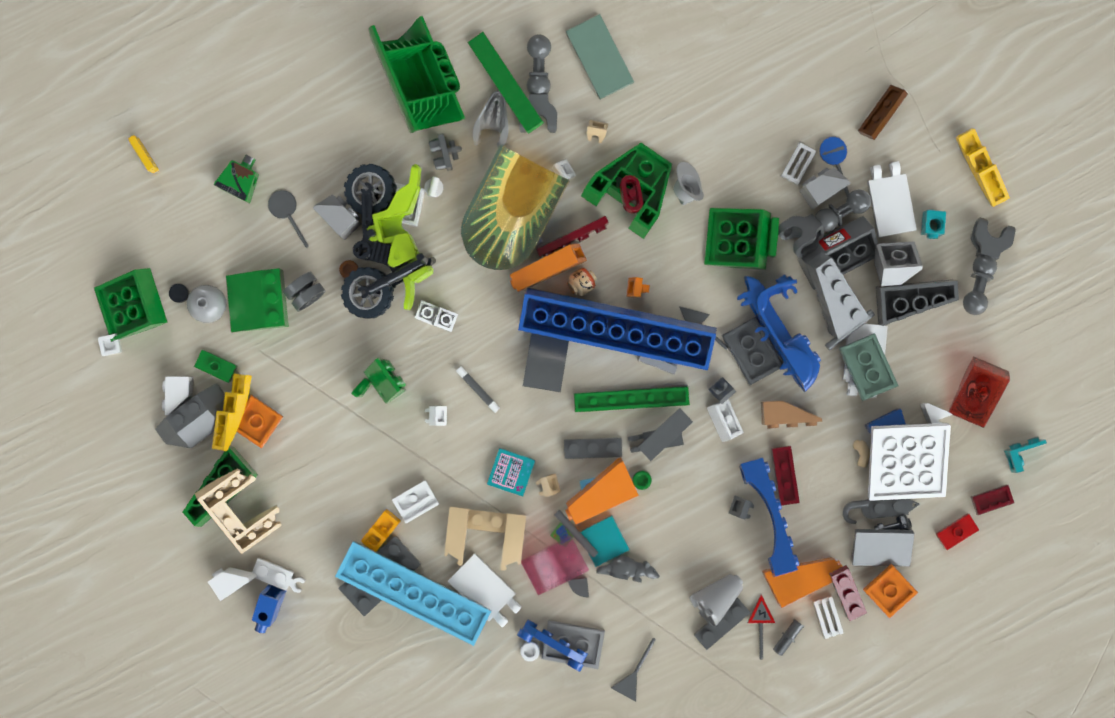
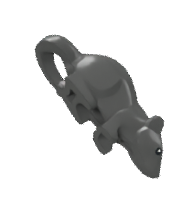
M627 556L616 557L610 564L598 567L596 570V574L610 575L624 580L633 577V581L641 583L642 579L640 577L642 576L651 579L660 577L649 562H636Z

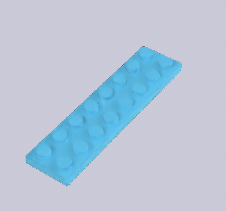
M355 541L352 542L335 577L473 646L491 613L490 609Z

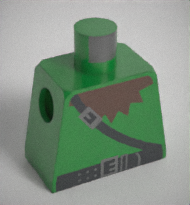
M245 155L241 164L231 160L213 185L250 204L259 177L258 173L251 170L256 159Z

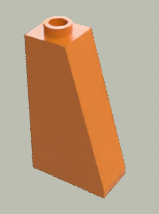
M570 244L510 274V282L515 290L517 289V292L524 291L586 262L587 259L580 244Z
M622 458L616 459L566 502L568 509L565 512L569 520L573 519L575 524H578L639 496Z
M830 557L799 563L797 571L773 577L771 569H765L762 573L779 606L783 608L832 583L829 573L843 566L839 560L836 561Z

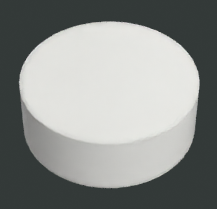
M533 641L530 643L525 642L520 650L522 658L526 661H534L538 658L540 652L539 646Z

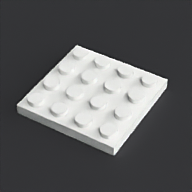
M950 424L871 426L869 500L946 497Z

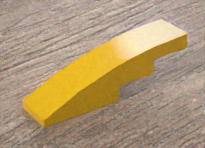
M971 128L956 136L959 147L990 205L994 207L1009 199L1010 197L997 166L992 164L985 146H982L976 130Z
M233 374L232 391L225 392L223 411H216L212 449L228 450L245 410L252 376Z

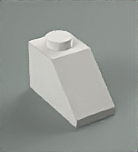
M231 567L224 571L221 568L212 574L214 578L208 581L219 600L222 601L256 578L257 575Z

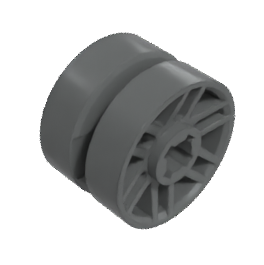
M311 271L294 280L283 291L288 300H293L292 305L297 312L313 304L326 292L320 283L315 284L317 278Z

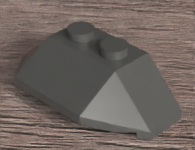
M217 383L212 385L164 418L155 430L167 445L193 448L214 432L216 411H223L225 393Z

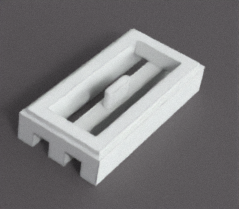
M799 142L781 177L798 185L816 151ZM801 148L804 149L791 174L788 175L787 173ZM808 151L810 155L796 179L794 175Z
M832 596L813 601L824 638L828 639L831 636L844 634ZM827 601H829L837 630H834V626L826 604ZM821 603L831 631L829 633H827L824 620L818 605Z

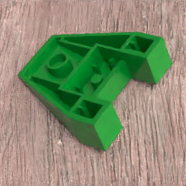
M639 143L597 171L586 185L581 197L597 207L607 193L622 204L620 182L627 175L635 176L640 182L643 206L636 213L637 215L628 229L644 239L660 215L672 163L643 143Z

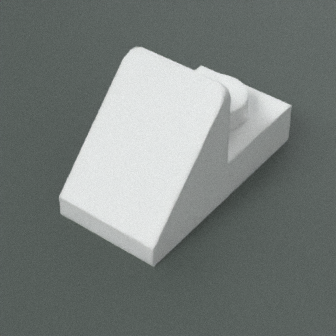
M929 403L920 404L927 424L942 423L939 422L940 419L953 415Z

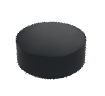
M174 284L169 290L170 299L176 303L185 302L190 294L189 289L183 284Z

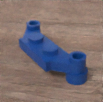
M529 619L526 621L523 629L520 628L517 633L518 637L529 643L535 637L570 657L567 663L568 666L579 672L582 670L583 662L588 655L586 652L579 648L577 651L569 648L570 644L561 638L559 641L553 639L554 634L545 629L541 632L536 629L537 624Z

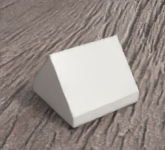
M567 159L555 163L552 167L556 176L560 175L568 180L576 176Z

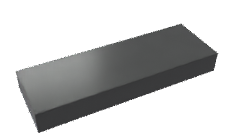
M679 408L647 437L638 448L652 461L689 427L693 421Z

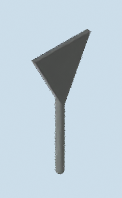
M652 638L634 672L615 684L611 689L636 702L637 673L656 640L655 638Z

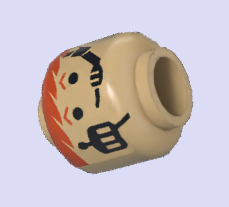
M580 268L569 275L567 285L574 295L584 296L595 289L597 278L592 270L588 271L585 268Z

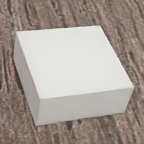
M117 333L98 337L102 356L122 352L120 340L113 342L110 340L117 336Z

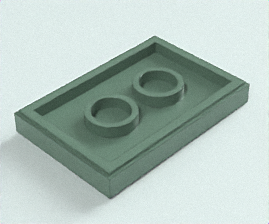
M875 333L839 348L862 401L899 386Z

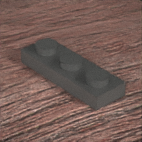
M622 438L564 440L565 459L622 457Z
M737 597L719 624L712 626L706 623L694 636L708 650L748 616L750 611Z

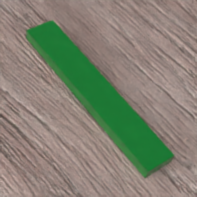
M481 32L467 42L526 132L529 134L544 123L485 33Z
M689 386L574 393L575 412L690 405Z

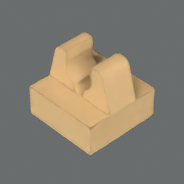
M590 120L587 129L588 141H591L592 136L596 135L599 137L598 143H602L606 137L608 123Z
M556 473L536 481V485L541 484L543 491L539 492L540 496L548 497L561 492Z

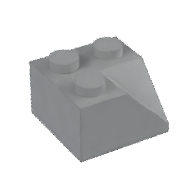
M835 167L830 170L825 168L818 173V178L814 175L802 184L803 188L800 190V193L811 209H814L851 184Z
M332 194L316 204L313 209L345 240L361 225L358 221L360 217L350 207L348 209L345 208L347 203L340 196L336 198Z
M915 242L876 244L874 264L881 286L902 285L922 270L923 266Z

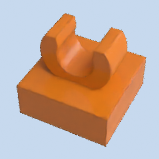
M628 278L626 297H641V293H649L650 285L642 284L643 278Z

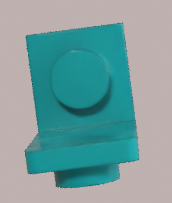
M1034 437L1028 439L1026 444L1015 443L1009 446L1010 449L1004 450L1011 473L1024 471V460L1018 452L1047 444L1046 439Z

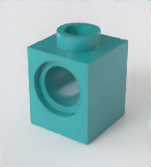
M924 211L922 214L921 235H927V239H938L939 236L944 235L946 211ZM931 220L937 223L936 230L931 229Z

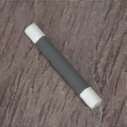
M462 366L456 370L494 413L500 409Z

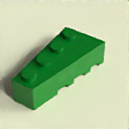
M229 446L228 450L224 451L220 459L216 461L209 475L205 477L199 490L236 469H239L240 474L247 477L251 474L256 478L258 474L235 447ZM195 494L182 511L195 527H202L212 518L197 500ZM237 494L228 499L226 503L230 502Z

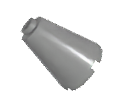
M729 574L692 594L689 597L694 608L698 607L700 610L699 614L709 624L716 626L742 591L743 581L739 576Z

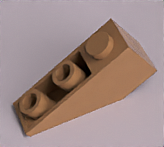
M784 401L761 402L762 425H767V429L779 428V424H786L787 427H798V423H806V426H817V422H823L822 418Z

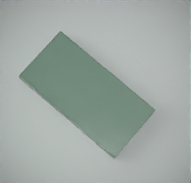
M600 14L566 31L600 100L634 83Z

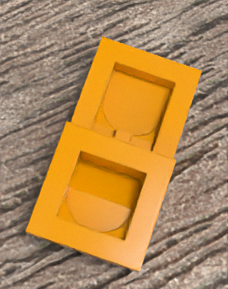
M386 509L361 539V542L376 552L401 520Z

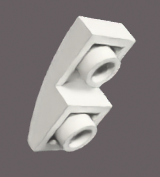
M420 300L414 318L452 332L458 314Z

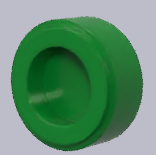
M638 471L633 475L632 482L637 489L645 490L650 487L652 478L648 472Z

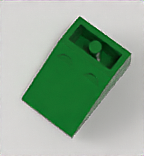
M377 358L364 371V374L385 404H388L406 391L404 388L406 383L401 376L394 374L395 367L389 360Z

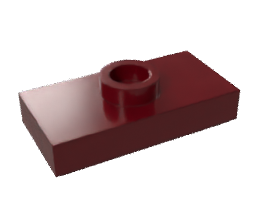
M1007 484L971 496L976 515L1015 503Z

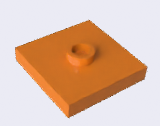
M251 395L246 402L237 432L258 447L263 448L284 416Z
M892 564L863 588L865 593L889 618L918 593Z

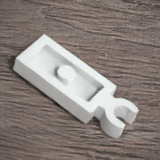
M261 558L257 559L252 573L257 575L256 579L285 591L290 586L294 592L300 593L302 589L296 587V582L305 583L306 581L302 577L293 578V571Z

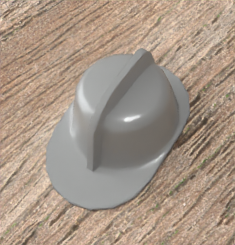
M687 162L679 163L677 166L678 179L673 190L679 198L681 205H686L694 200H702L704 194L696 169Z

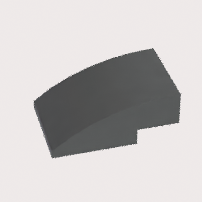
M532 333L523 386L561 393L569 341Z

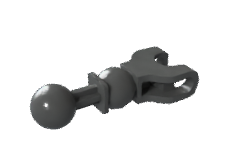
M537 34L532 36L527 43V51L533 57V72H529L530 78L526 86L529 92V101L539 116H543L547 120L548 131L556 133L557 110L548 101L551 83L548 79V73L545 72V58L551 51V42L546 36ZM519 121L520 132L526 133V130Z
M854 190L847 196L846 203L838 208L829 204V209H821L815 216L810 214L806 217H790L779 225L778 235L783 240L799 238L794 242L793 250L798 257H805L817 249L818 241L825 237L824 232L833 231L837 225L842 226V217L851 212L855 214L866 212L870 208L871 198L864 190Z
M982 217L976 220L971 234V241L977 250V258L973 262L974 273L971 274V277L976 279L973 291L967 293L963 299V307L967 313L980 315L987 309L988 299L984 294L986 284L994 279L993 275L997 270L996 260L999 259L1000 254L1013 245L1016 232L1015 227H1005L1000 237L994 238L988 232V220Z

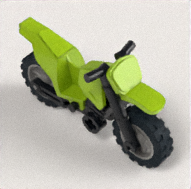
M362 164L359 168H354L353 172L348 174L347 182L344 183L346 202L354 211L362 214L363 238L354 244V256L362 260L384 264L392 271L386 275L375 268L361 267L356 271L350 272V275L344 279L345 283L341 287V290H343L341 299L344 301L345 308L356 317L370 319L377 318L386 313L385 311L391 307V301L394 299V288L402 282L405 284L404 309L411 310L414 302L415 283H420L433 274L434 269L432 265L436 263V259L434 257L427 258L422 253H419L412 235L402 226L403 218L413 214L421 189L422 169L417 164L411 167L409 184L397 192L394 177L389 171L375 164ZM369 176V183H364L362 180ZM373 176H374V177H377L378 179H380V180H379L377 183H375L374 185H373ZM359 184L364 186L360 191H358ZM381 184H383V191H380L378 188ZM359 194H362V201L358 197ZM366 279V286L360 285L359 282ZM356 286L358 287V291H360V293L355 294ZM361 296L363 298L360 304L355 297ZM379 297L377 303L374 304L373 300ZM367 298L371 307H363Z

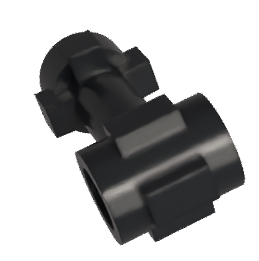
M900 515L896 518V523L885 526L879 523L877 526H874V529L912 530V523L906 515Z

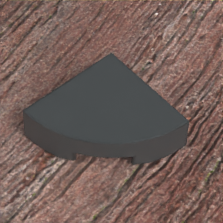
M587 578L568 579L569 586L575 594L589 598Z

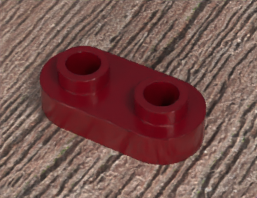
M627 175L622 179L619 186L622 204L625 211L635 214L643 206L640 182L635 176Z

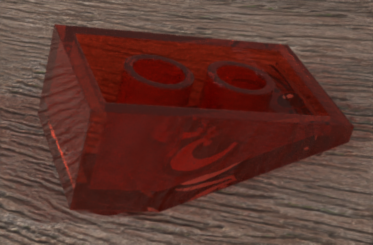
M973 356L948 412L984 428L1010 382L1009 371Z

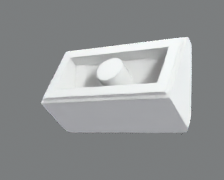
M729 399L723 404L718 402L707 407L722 442L731 440L744 433Z

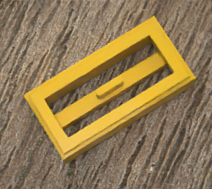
M135 135L129 137L130 144L146 169L151 173L157 172L159 169L141 140Z

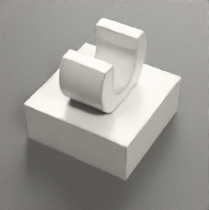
M429 406L428 409H425V412H429V419L425 420L426 423H429V426L447 425V406Z

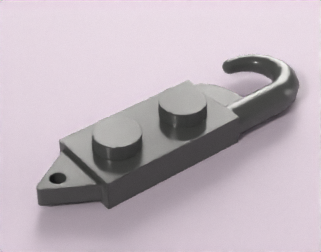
M911 499L852 501L844 506L843 517L846 522L856 524V520L849 518L848 513L851 509L861 508L866 518L875 519L909 515V512L920 504Z

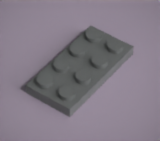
M397 536L393 537L377 552L412 571L421 565L420 561ZM347 582L338 588L363 616H366L382 601Z

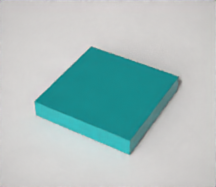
M612 515L580 531L599 552L595 557L589 554L595 567L630 550Z

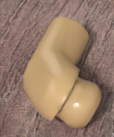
M855 440L853 448L858 450L860 454L857 466L867 468L870 449L865 441Z

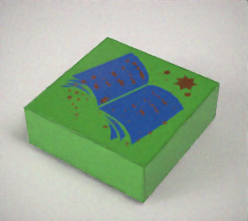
M561 522L550 535L564 547L574 537Z

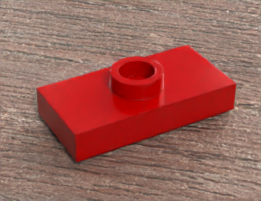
M967 513L935 534L945 550H949L978 532L979 528L971 515Z

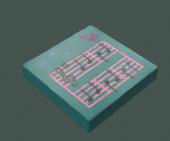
M499 448L487 485L523 497L535 460Z

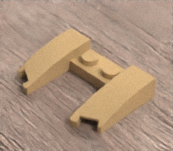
M236 469L206 485L196 492L195 496L238 551L243 554L279 528L281 522H276L275 513H279L277 505L244 524L241 522L226 501L255 481L256 478L251 474L249 477L240 474L239 469Z
M450 507L444 556L452 555L458 559L457 564L463 566L467 529L505 533L501 562L502 571L507 570L506 565L516 561L518 565H521L526 516Z

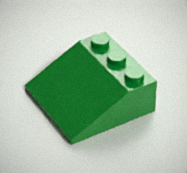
M710 208L704 265L766 270L771 213L764 209Z
M150 268L134 269L94 287L108 334L117 333V336L110 339L111 342L168 323Z
M267 269L226 275L231 333L289 327L286 296L283 293L285 281L282 269Z

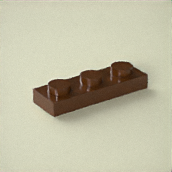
M890 85L858 129V132L865 137L875 140L908 93L904 89Z

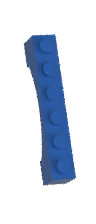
M760 458L740 464L739 468L744 484H749L757 491L763 499L772 520L774 547L772 557L768 558L773 577L797 571L799 560L796 554L793 555L791 547H794L791 536H787L785 530L788 526L785 517H781L779 511L782 510L779 498L776 499L774 495L776 487L774 481L769 479L768 473H770L768 462H764V459Z

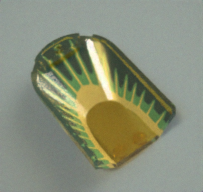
M500 145L462 221L461 237L469 256L479 265L493 270H507L523 263L535 249L570 180Z

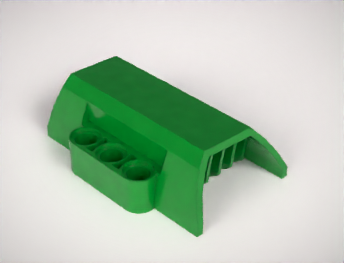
M423 16L417 18L412 26L396 40L381 42L375 25L369 27L370 39L410 133L465 119L455 94L460 90L459 80L443 44L438 41L433 42Z

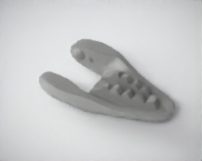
M500 91L493 92L474 124V145H478L481 142V131L485 129L496 130L501 133L500 141L497 143L499 150L507 140L506 101Z

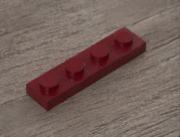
M604 216L536 249L539 257H546L554 253L555 250L562 249L576 240L582 242L588 239V234L594 231L598 234L606 230V226L609 224L607 217Z

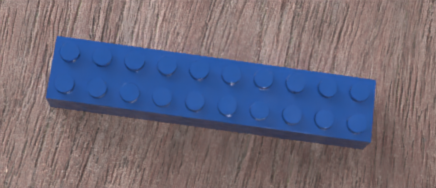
M528 288L524 296L518 330L708 370L717 328Z

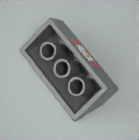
M862 216L825 235V237L818 241V247L814 252L801 258L797 256L799 264L813 290L816 288L813 285L807 263L823 252L832 257L840 272L844 275L874 259L876 244H878L875 229Z

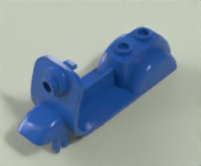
M784 274L775 280L777 282L776 285L765 289L759 280L745 276L744 281L748 292L739 295L737 300L744 298L745 301L741 303V306L750 305L761 325L754 332H764L765 335L760 341H765L769 338L783 361L780 370L788 369L783 375H792L797 385L806 392L818 376L821 359L816 351L812 352L809 345L811 343L806 335L802 336L799 333L794 337L790 336L769 300L771 296L782 293V296L788 299V289H791L794 294L798 293L796 287L793 286L797 283V279L793 280L791 275L787 277Z

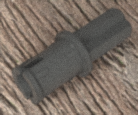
M794 619L786 632H782L783 636L773 648L774 652L782 656L791 643H795L794 639L804 626Z

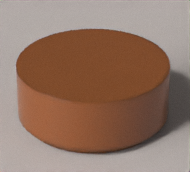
M346 260L341 263L339 272L343 278H346L350 275V272L356 271L359 267L354 261Z

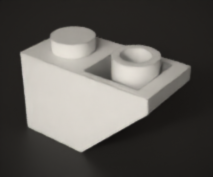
M165 376L162 384L163 392H165L162 410L165 411V415H170L193 396V377Z

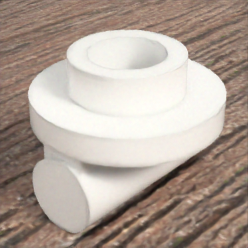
M432 177L427 180L424 189L428 196L438 197L442 194L444 187L439 178Z

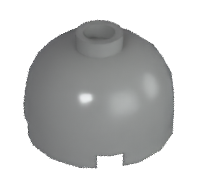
M201 285L193 289L187 298V309L190 315L195 320L203 323H213L219 320L227 307L223 292L211 285Z

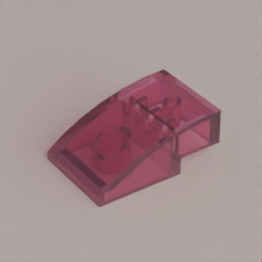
M572 535L521 560V564L538 595L589 571Z

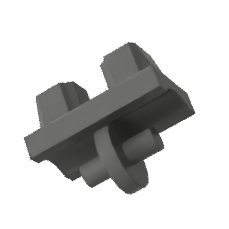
M440 134L438 138L429 141L431 152L442 150L443 157L433 159L435 169H447V171H450L453 168L449 155L452 154L453 160H458L457 153L462 151V147L455 146L453 140L449 141L450 148L448 149L444 134Z

